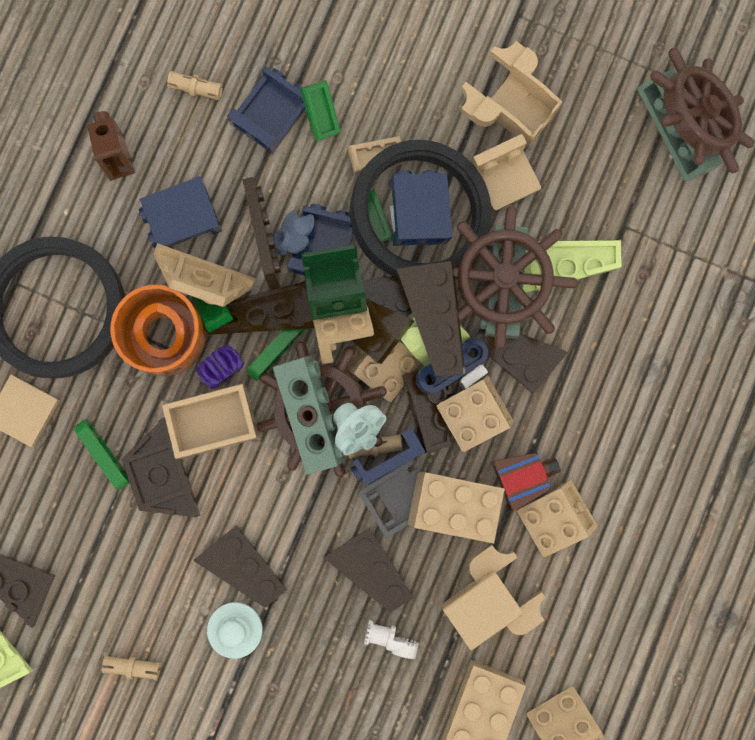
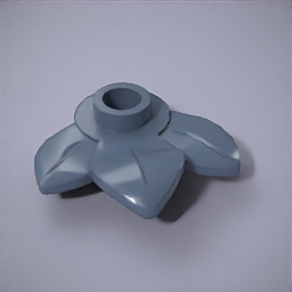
M292 210L284 219L281 229L273 236L276 247L275 251L280 255H286L289 252L296 254L302 251L309 243L307 236L314 227V216L309 214L298 218L297 212Z

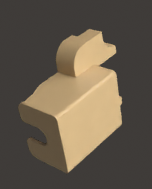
M517 41L505 49L494 46L490 51V56L508 69L510 74L492 98L485 97L465 82L461 87V91L465 95L466 102L461 108V113L481 127L491 126L496 121L514 136L523 134L527 142L526 145L530 147L556 115L563 101L532 76L537 67L538 59L530 48H525Z
M492 544L472 556L469 561L468 569L474 581L441 604L443 611L471 651L506 626L512 633L524 635L545 621L540 613V605L546 597L539 591L518 606L496 574L518 557L513 551L500 553Z

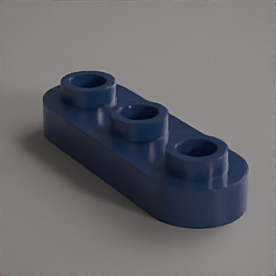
M470 339L462 343L466 374L483 364L488 357V348L480 339ZM469 349H472L475 353L473 358L469 355ZM430 363L418 371L416 384L422 392L431 394L440 391L465 374L436 377ZM427 375L430 376L432 379V383L430 385H428L425 381Z

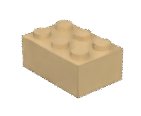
M244 384L162 405L175 459H184L260 438L247 387Z
M418 471L407 525L413 528L494 543L505 489Z
M470 660L442 740H507L526 688L523 680Z

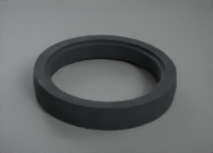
M408 140L385 148L366 164L353 188L350 202V220L354 236L360 248L378 268L399 279L398 268L433 263H417L397 256L380 241L371 225L368 211L369 194L374 181L389 167L401 162L416 160L430 162L444 168L460 182L467 193L472 211L471 229L478 237L489 233L492 218L491 200L481 174L461 153L438 142ZM466 240L456 254L435 263L452 261L454 267L459 268L461 259L470 244Z
M63 237L35 238L17 245L0 258V357L23 373L49 379L81 374L105 359L114 348L110 331L112 316L120 301L125 297L122 283L111 264L92 247ZM65 255L87 263L100 278L107 299L105 321L94 342L78 355L55 362L35 360L21 352L6 333L2 320L4 293L14 275L28 263L45 256Z

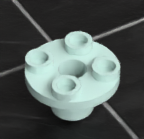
M352 403L341 405L333 415V422L338 427L335 438L337 448L344 455L355 453L361 449H371L377 442L376 436L382 425L386 422V416L379 408L373 405L364 406L360 409H357Z
M231 602L222 605L212 614L207 626V636L212 648L220 655L232 659L242 658L253 652L263 634L262 622L258 613L251 606L243 602Z

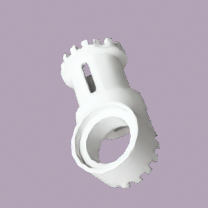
M369 620L364 640L365 645L372 643L385 646L386 650L392 651L391 653L408 659L416 658L418 642L414 641L413 643V640L408 642L409 639L405 640V638L394 637L396 626L392 625L389 628L374 624V621Z

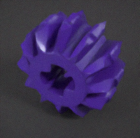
M224 345L206 357L199 364L196 372L205 385L210 389H216L234 377L243 367L244 362L235 349L230 345Z

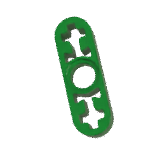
M306 329L282 330L255 359L246 372L255 381H258L260 375L266 373Z
M87 419L74 426L75 433L110 483L117 490H121L130 482L127 473L94 426Z

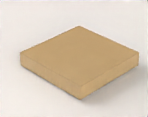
M11 374L0 392V431L29 447H34L60 400Z

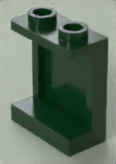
M356 245L301 254L312 320L368 311Z

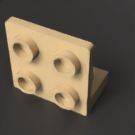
M523 134L473 157L472 164L485 181L493 211H498L541 189V185L523 151L527 144Z
M369 311L313 320L322 364L333 362L331 351L336 350L335 343L374 335Z
M400 341L382 364L375 362L356 345L354 347L355 354L346 371L359 378L370 388L384 386L387 393L383 398L392 402L404 386L402 375L415 371L421 362Z
M488 375L479 379L474 385L437 405L439 412L463 452L511 428L514 423Z
M571 479L562 483L553 492L517 510L543 557L589 537L598 527Z
M572 686L527 713V717L541 740H605L600 728Z

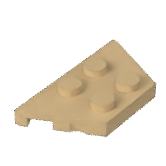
M158 243L154 251V256L170 289L179 291L183 295L202 299L208 304H216L223 307L252 290L256 282V278Z

